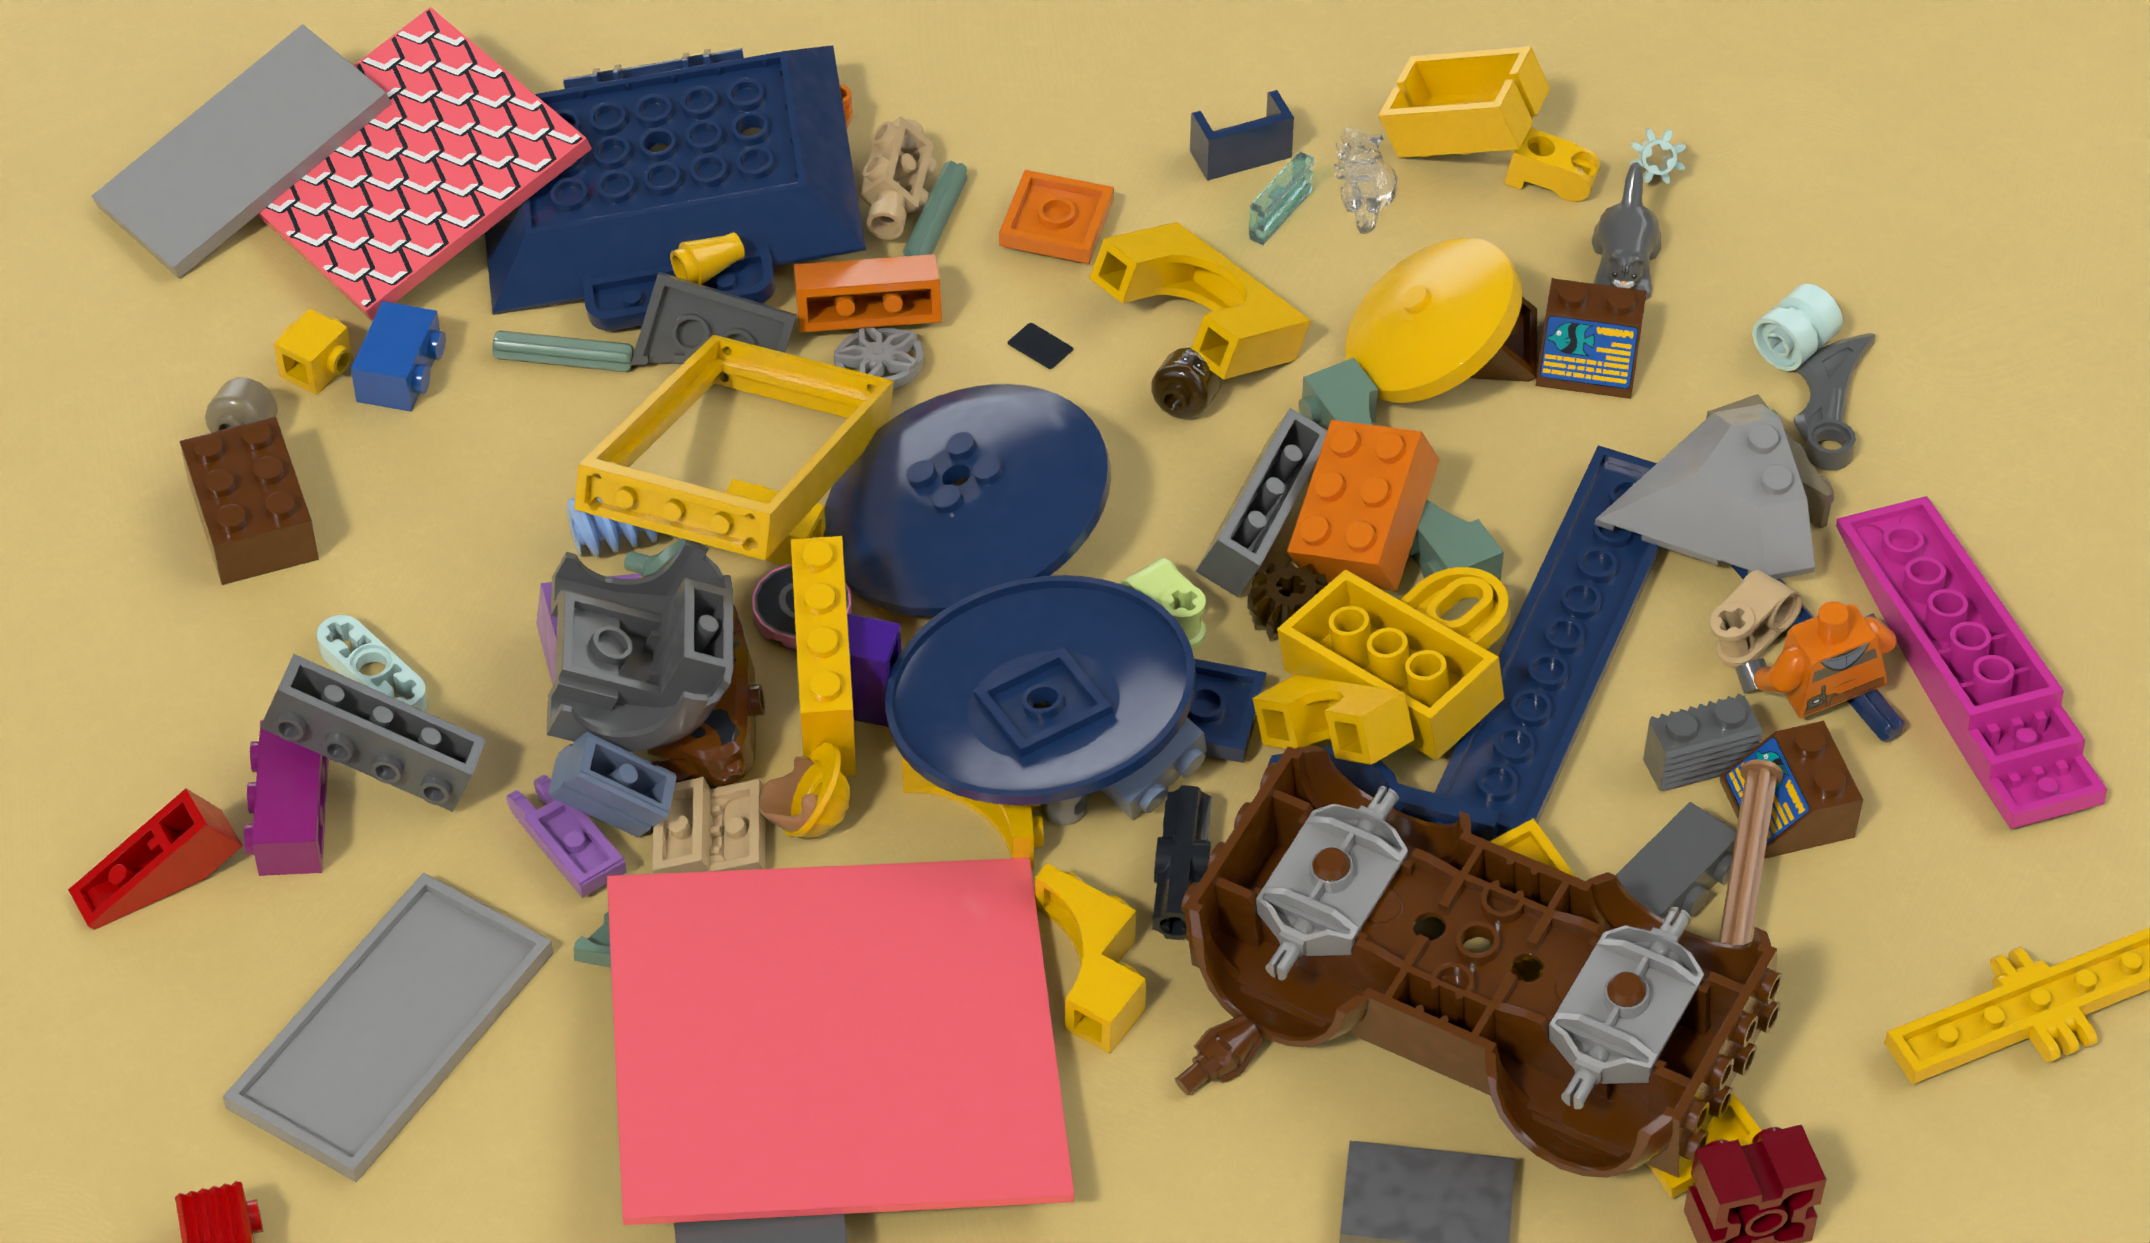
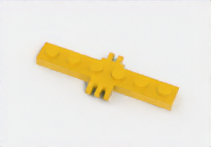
M2150 927L2050 967L2042 959L2033 962L2022 947L2009 951V960L2003 954L1990 959L1991 969L1996 976L1992 980L1994 989L1887 1031L1884 1045L1912 1085L2028 1038L2042 1058L2048 1063L2060 1058V1049L2065 1055H2069L2079 1050V1043L2085 1048L2097 1043V1034L2085 1015L2150 990Z

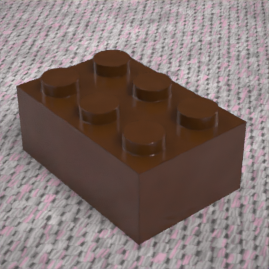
M276 416L180 441L188 482L221 585L319 560L312 520Z

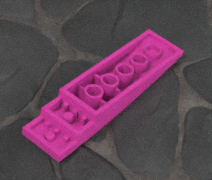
M1924 496L1838 518L1836 527L1886 624L1894 632L1897 644L1949 734L2008 827L2013 829L2105 804L2107 788L2083 755L2085 738L2061 706L2064 690L1929 498Z

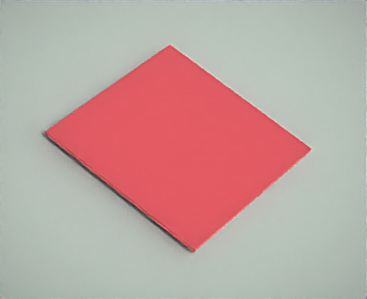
M1030 858L607 876L623 1225L1074 1202L1075 1194Z

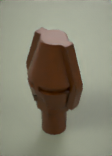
M1240 1015L1209 1028L1194 1045L1197 1055L1192 1058L1193 1064L1175 1078L1178 1087L1186 1095H1190L1207 1080L1212 1082L1217 1078L1220 1083H1225L1240 1075L1264 1041L1258 1029L1245 1015Z

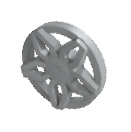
M889 327L859 328V332L843 340L834 351V364L845 368L844 366L859 368V372L893 380V389H896L911 382L919 375L924 366V353L922 344L917 339L916 334L910 329L904 331ZM910 349L915 353V358L908 354ZM892 373H898V374H895V375H892V376H889V377H885V376H888V375H890V374H892Z

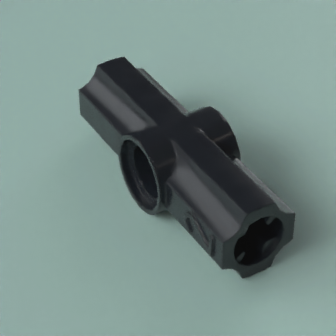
M1181 785L1179 789L1168 792L1163 818V836H1158L1154 868V883H1157L1152 930L1163 934L1165 939L1184 940L1186 938L1185 914L1181 909L1183 897L1188 887L1193 882L1199 883L1208 870L1211 841H1208L1212 796L1205 794L1197 786Z

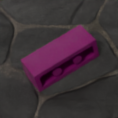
M260 728L259 741H251L250 743L251 770L253 773L257 772L256 782H248L247 784L248 811L250 814L254 813L253 823L245 824L244 826L246 855L255 856L259 876L322 873L329 758L294 742L284 740L278 735Z

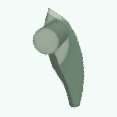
M685 539L676 541L659 554L653 556L630 551L625 557L624 567L628 571L640 573L642 577L653 575L668 565L677 554Z

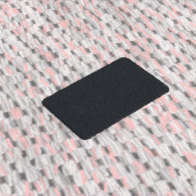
M1028 323L1007 342L1008 345L1048 369H1052L1073 351L1072 346L1034 323Z

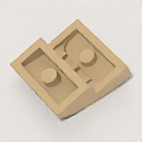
M704 777L675 783L670 812L667 818L653 826V873L766 869V817L761 814L759 809V799L764 785L760 778L710 789Z

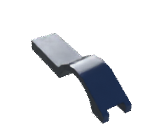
M1332 746L1322 747L1327 750L1336 768L1352 784L1373 798L1381 786L1387 787V793L1389 789L1394 790L1399 796V800L1395 803L1393 809L1423 821L1438 824L1456 823L1461 811L1470 815L1471 834L1487 841L1497 838L1500 811L1399 784L1395 774L1381 760L1370 765L1337 759L1334 756ZM1283 754L1272 755L1268 765L1272 762L1277 764Z

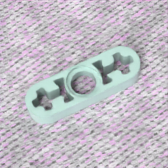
M336 615L324 620L317 629L320 655L336 672L393 698L395 696L392 686L395 684V690L402 696L396 698L397 700L422 711H427L428 699L423 679L357 619L348 615ZM349 639H350L351 649H352V653H351V654H350L349 647L344 643V641H347V640H349ZM370 662H379L386 666L381 673L373 676L363 675L359 672L363 665Z

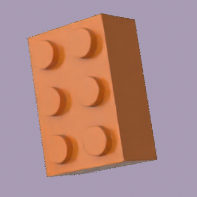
M1338 420L1330 421L1287 553L1298 568L1311 563L1314 574H1326V581L1331 582L1346 569L1379 589L1397 591L1440 460L1423 432Z

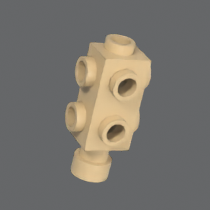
M902 116L893 122H884L874 132L871 139L873 146L869 161L863 169L864 180L859 195L870 206L866 222L868 230L874 236L886 240L899 237L903 232L907 214H915L925 205L929 193L923 188L924 181L933 173L937 165V161L931 156L934 143L923 135L921 124L911 119H904Z

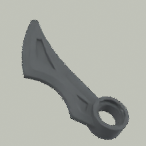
M1873 333L1850 337L1820 348L1796 369L1809 387L1810 400L1804 410L1794 417V423L1805 441V451L1809 462L1817 468L1824 470L1842 469L1850 464L1853 458L1856 442L1855 432L1849 425L1843 422L1847 394L1856 367L1865 353L1874 344L1875 334ZM1833 440L1841 444L1842 447L1836 450H1829L1821 447L1818 442Z

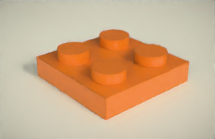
M1024 169L999 231V246L1090 264L1114 201V187Z

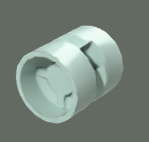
M1806 283L1796 287L1778 304V307L1774 306L1753 325L1752 336L1760 355L1769 364L1780 370L1792 371L1801 366L1817 349L1825 345L1841 330L1843 318L1836 301L1827 291L1817 285Z

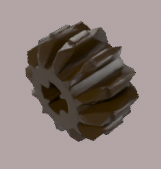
M1291 559L1283 568L1270 562L1266 573H1256L1247 598V609H1249V615L1252 616L1255 630H1266L1269 641L1278 637L1277 628L1328 585L1326 574H1314L1311 563L1302 568H1297Z

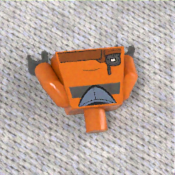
M1830 601L1821 605L1818 610V616L1793 625L1788 630L1783 651L1772 667H1767L1765 659L1762 658L1739 665L1735 670L1743 693H1749L1756 689L1763 692L1783 693L1801 719L1887 685L1882 654H1887L1895 648L1896 636L1891 629L1875 617L1874 613L1863 617L1856 605H1845L1838 601Z

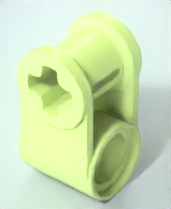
M1160 558L1119 582V584L1149 596L1162 605L1183 628L1192 650L1198 648L1204 642L1206 628L1201 620V615L1206 609L1205 595L1186 579L1171 561L1166 558Z

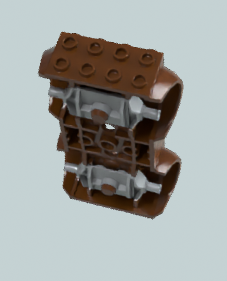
M1288 746L1277 764L1274 762L1270 763L1262 776L1260 790L1251 803L1245 802L1241 806L1235 819L1234 830L1225 843L1219 842L1215 846L1209 858L1208 870L1199 883L1193 882L1188 887L1181 906L1185 914L1186 940L1189 942L1192 965L1200 969L1208 989L1223 1009L1234 1018L1245 1015L1256 1026L1260 1036L1270 1041L1286 1046L1311 1047L1348 1033L1491 1096L1501 1120L1515 1138L1537 1157L1559 1169L1586 1177L1606 1178L1647 1164L1679 1178L1687 1162L1694 1160L1695 1150L1706 1145L1709 1136L1706 1128L1713 1116L1720 1119L1726 1112L1733 1094V1088L1730 1086L1737 1073L1745 1076L1749 1071L1757 1050V1046L1754 1043L1760 1032L1769 1033L1777 1020L1781 1005L1775 1001V996L1781 983L1782 974L1776 971L1777 948L1771 946L1767 932L1755 927L1752 942L1744 945L1716 942L1692 934L1685 930L1691 921L1690 915L1682 909L1679 914L1678 907H1671L1665 919L1661 918L1632 897L1620 883L1618 876L1606 872L1587 881L1581 880L1471 834L1470 815L1461 811L1456 823L1438 824L1423 821L1393 809V806L1399 800V796L1394 790L1389 789L1387 793V787L1381 786L1373 798L1352 784L1336 768L1327 750L1318 746H1306L1295 749ZM1436 917L1445 924L1446 928L1439 938L1429 940L1428 937L1421 934L1417 936L1413 930L1414 925L1420 919ZM1476 937L1488 939L1493 944L1489 950L1482 953L1470 952L1463 945L1466 941ZM1532 958L1541 963L1544 971L1538 979L1531 982H1523L1518 980L1517 975L1512 974L1511 968L1518 960Z

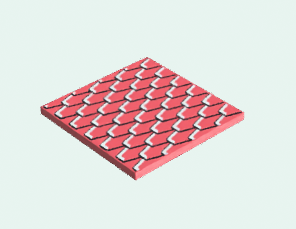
M431 7L354 65L387 93L392 104L257 215L371 321L374 320L382 301L396 303L592 149L584 135Z

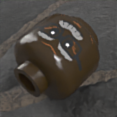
M1190 347L1179 348L1170 353L1155 373L1151 382V392L1155 402L1164 412L1180 419H1194L1204 413L1221 388V378L1212 372L1201 355Z

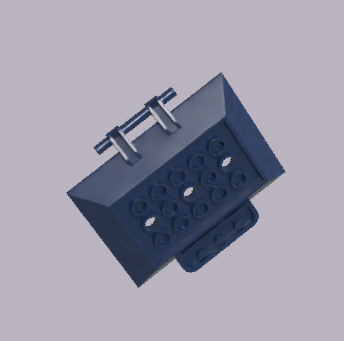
M834 46L788 50L744 58L742 48L711 53L710 49H706L704 54L690 56L688 52L683 53L680 59L622 68L621 64L615 65L613 70L600 71V68H595L592 74L564 78V89L535 95L584 135L592 149L578 159L574 165L565 169L485 232L493 315L584 299L589 321L594 327L604 331L643 325L658 273L662 272L676 277L672 268L670 254L679 248L681 242L724 236L735 232L743 244L745 258L733 263L703 285L759 303L769 300L775 292L774 266L866 251ZM749 128L762 129L756 135H741L743 131ZM657 144L669 145L668 148L660 152L650 151V148Z

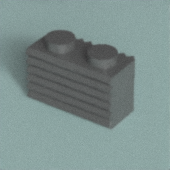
M1737 694L1736 698L1728 696L1724 700L1718 699L1717 703L1709 701L1707 706L1699 704L1698 708L1690 706L1688 711L1680 709L1679 712L1671 711L1669 716L1661 713L1659 718L1652 716L1649 721L1643 761L1659 791L1721 776L1723 772L1760 744L1759 741L1762 740L1760 734H1763L1762 727L1747 699L1741 694Z

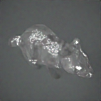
M1346 126L1342 130V143H1336L1335 146L1338 163L1334 164V173L1337 179L1344 180V187H1341L1340 190L1341 198L1347 212H1355V223L1359 234H1368L1376 227L1379 211L1386 208L1395 199L1398 176L1395 170L1382 159L1379 144L1384 140L1383 134L1371 135L1366 130Z

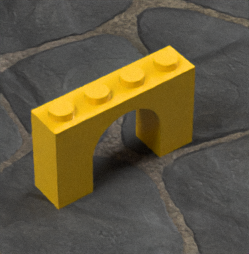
M1178 222L1104 238L1089 277L1091 281L1121 303L1156 295H1171L1192 300L1212 310L1213 312L1204 314L1191 349L1198 352L1207 362L1209 369L1223 380L1295 361L1311 323L1309 318Z
M842 536L791 539L803 756L807 757L824 742L836 745L841 755L839 771L844 776H856Z

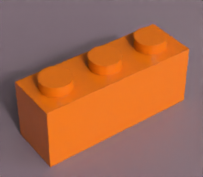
M936 254L794 264L799 333L942 322L940 277Z

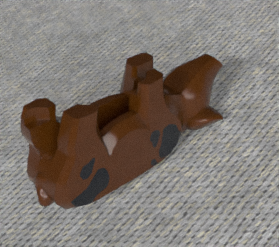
M734 604L733 673L729 687L708 718L694 732L668 746L647 750L649 755L670 759L651 761V764L653 766L658 765L675 773L677 777L676 783L704 777L707 784L711 786L731 785L742 779L750 771L755 760L756 716L764 715L765 701L761 684H756L753 661L747 646L743 626Z

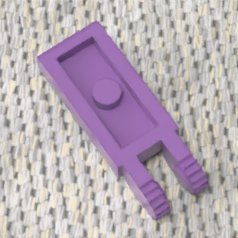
M544 774L535 779L533 783L538 797L546 804L544 807L536 810L523 793L518 790L506 796L507 804L512 814L525 828V831L583 898L606 885L607 876L627 873L626 863L621 854L584 812L549 796L548 791L551 778Z

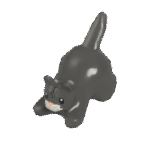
M1638 162L1631 164L1628 170L1621 202L1607 208L1595 226L1592 246L1595 253L1602 255L1593 284L1647 291L1646 300H1648L1652 293L1649 260L1656 259L1661 250V232L1659 221L1655 214L1643 206L1642 167Z

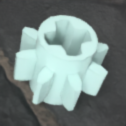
M1645 128L1647 139L1642 144L1637 142L1630 143V146L1638 151V158L1632 160L1629 166L1635 162H1638L1641 167L1643 166L1646 169L1643 174V181L1647 184L1652 180L1654 174L1660 175L1661 179L1668 184L1670 183L1668 172L1673 168L1678 170L1685 169V166L1677 161V153L1686 149V146L1683 143L1671 145L1669 141L1672 137V130L1668 128L1661 137H1655L1651 129ZM1656 144L1662 150H1668L1669 154L1662 157L1663 165L1657 167L1652 161L1646 162V158L1652 155L1651 147Z

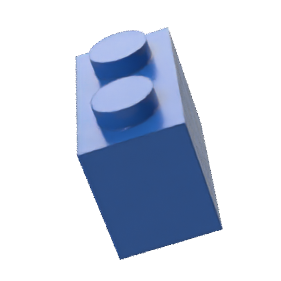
M385 301L381 302L351 367L356 402L412 412L419 394H425L428 389L431 375L430 369L434 360H440L445 349L446 335L445 332L440 331L437 310Z

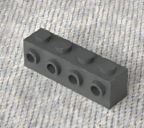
M293 654L260 728L278 735L284 740L301 745L326 756L332 761L342 763L374 777L380 782L390 784L451 812L454 811L467 787L486 742V738Z

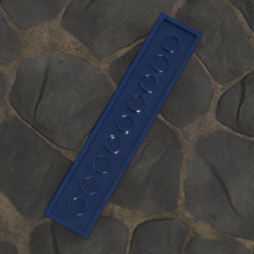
M1597 446L1499 654L1504 700L1458 741L1434 792L1435 794L1500 811L1497 837L1533 818L1538 824L1662 549L1661 546L1642 541L1641 534L1617 526L1612 531L1594 525L1595 519L1657 464L1655 462L1603 446Z

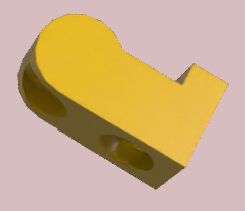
M1531 127L1520 149L1513 152L1504 184L1522 190L1524 183L1528 182L1552 190L1559 197L1567 201H1582L1589 196L1601 169V162L1598 156L1587 148Z

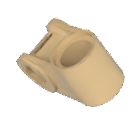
M1754 570L1742 580L1739 587L1720 606L1715 608L1710 615L1709 624L1711 631L1718 638L1716 652L1719 660L1724 665L1732 668L1757 660L1760 654L1797 619L1803 604L1801 594L1763 571Z

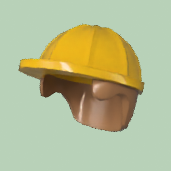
M824 742L807 757H795L794 769L791 773L769 780L763 787L759 799L761 814L782 828L786 836L791 838L818 837L828 833L843 821L845 812L849 809L850 786L846 777L839 771L841 755L838 747Z

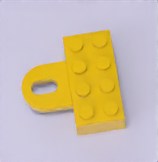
M1454 567L1435 572L1420 581L1400 600L1345 569L1277 628L1284 671L1291 675H1304L1405 692L1415 738L1414 741L1408 744L1436 761L1504 700L1499 657L1487 649L1503 635L1510 622L1509 597L1505 586L1498 578L1480 569ZM1477 598L1480 600L1459 619L1452 621L1441 619L1444 614L1462 599Z

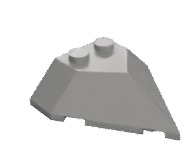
M1762 404L1718 411L1711 414L1595 519L1594 525L1612 531L1617 526L1641 534L1642 541L1718 565L1720 560L1747 569L1748 574L1754 570H1760L1775 579L1814 573L1815 571L1807 497L1781 418Z

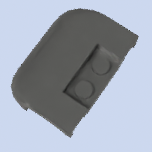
M685 539L677 554L667 566L653 575L636 579H616L600 575L585 566L576 554L565 553L552 576L551 616L557 617L555 683L548 694V736L574 742L585 732H589L629 752H636L668 746L691 734L704 723L729 687L733 673L732 581L730 575H723L719 567L706 556L709 550L708 547Z

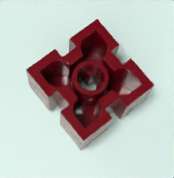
M1802 1124L1784 1129L1780 1127L1764 1129L1757 1133L1752 1139V1144L1741 1146L1738 1139L1733 1141L1722 1139L1710 1142L1703 1148L1695 1150L1691 1170L1694 1183L1693 1186L1688 1187L1684 1213L1697 1243H1804L1812 1241L1818 1218L1813 1206L1821 1204L1827 1179Z

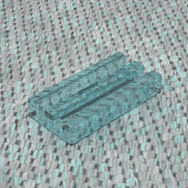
M1300 151L1250 205V240L1264 245L1312 192L1313 184L1309 182L1313 178V171L1310 168L1314 165V157Z

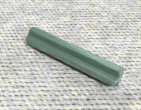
M951 160L943 165L903 250L905 256L930 255L933 253L968 179L966 175L967 167L963 163L956 164Z
M501 330L495 333L492 343L493 356L497 359L620 372L631 370V361L634 355L633 346L629 343Z

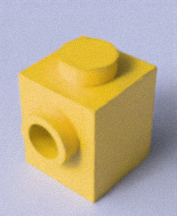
M310 308L296 322L289 324L283 334L273 343L279 376L316 395L337 375L344 373L353 360L348 327L338 319L327 317Z

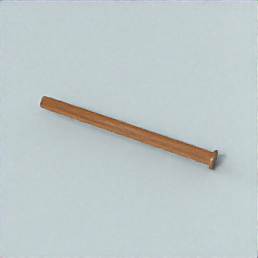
M1750 760L1741 767L1740 773L1745 782L1718 941L1721 943L1744 945L1751 942L1775 787L1783 778L1782 769L1775 763L1766 760Z

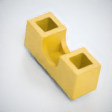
M1295 674L1252 698L1262 742L1265 746L1287 749L1289 746L1295 749L1309 746L1318 741L1331 739L1335 758L1372 765L1415 740L1405 692Z

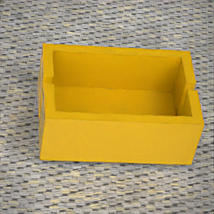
M1531 46L1410 56L1396 82L1398 88L1392 89L1378 117L1398 158L1429 157L1446 154L1466 155L1491 151L1508 152L1520 149L1533 124L1532 117L1537 116L1550 91V87Z

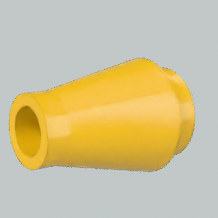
M735 232L724 236L681 242L679 248L670 254L672 268L676 277L701 285L733 263L745 258L743 244Z

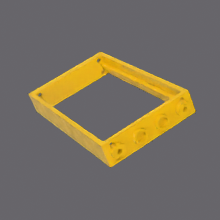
M712 335L578 464L574 510L766 560L864 452L875 432L889 421L894 381ZM723 373H726L729 378H725ZM713 384L848 418L769 504L630 468ZM750 537L755 540V543L751 542Z

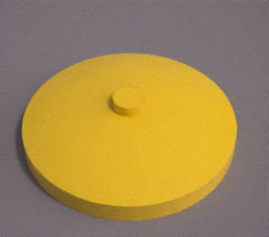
M1475 238L1446 240L1419 250L1402 260L1382 276L1358 306L1346 336V360L1354 358L1378 388L1377 398L1389 402L1409 403L1422 401L1458 386L1486 365L1510 335L1519 316L1523 297L1522 282L1517 269L1500 248L1490 242Z

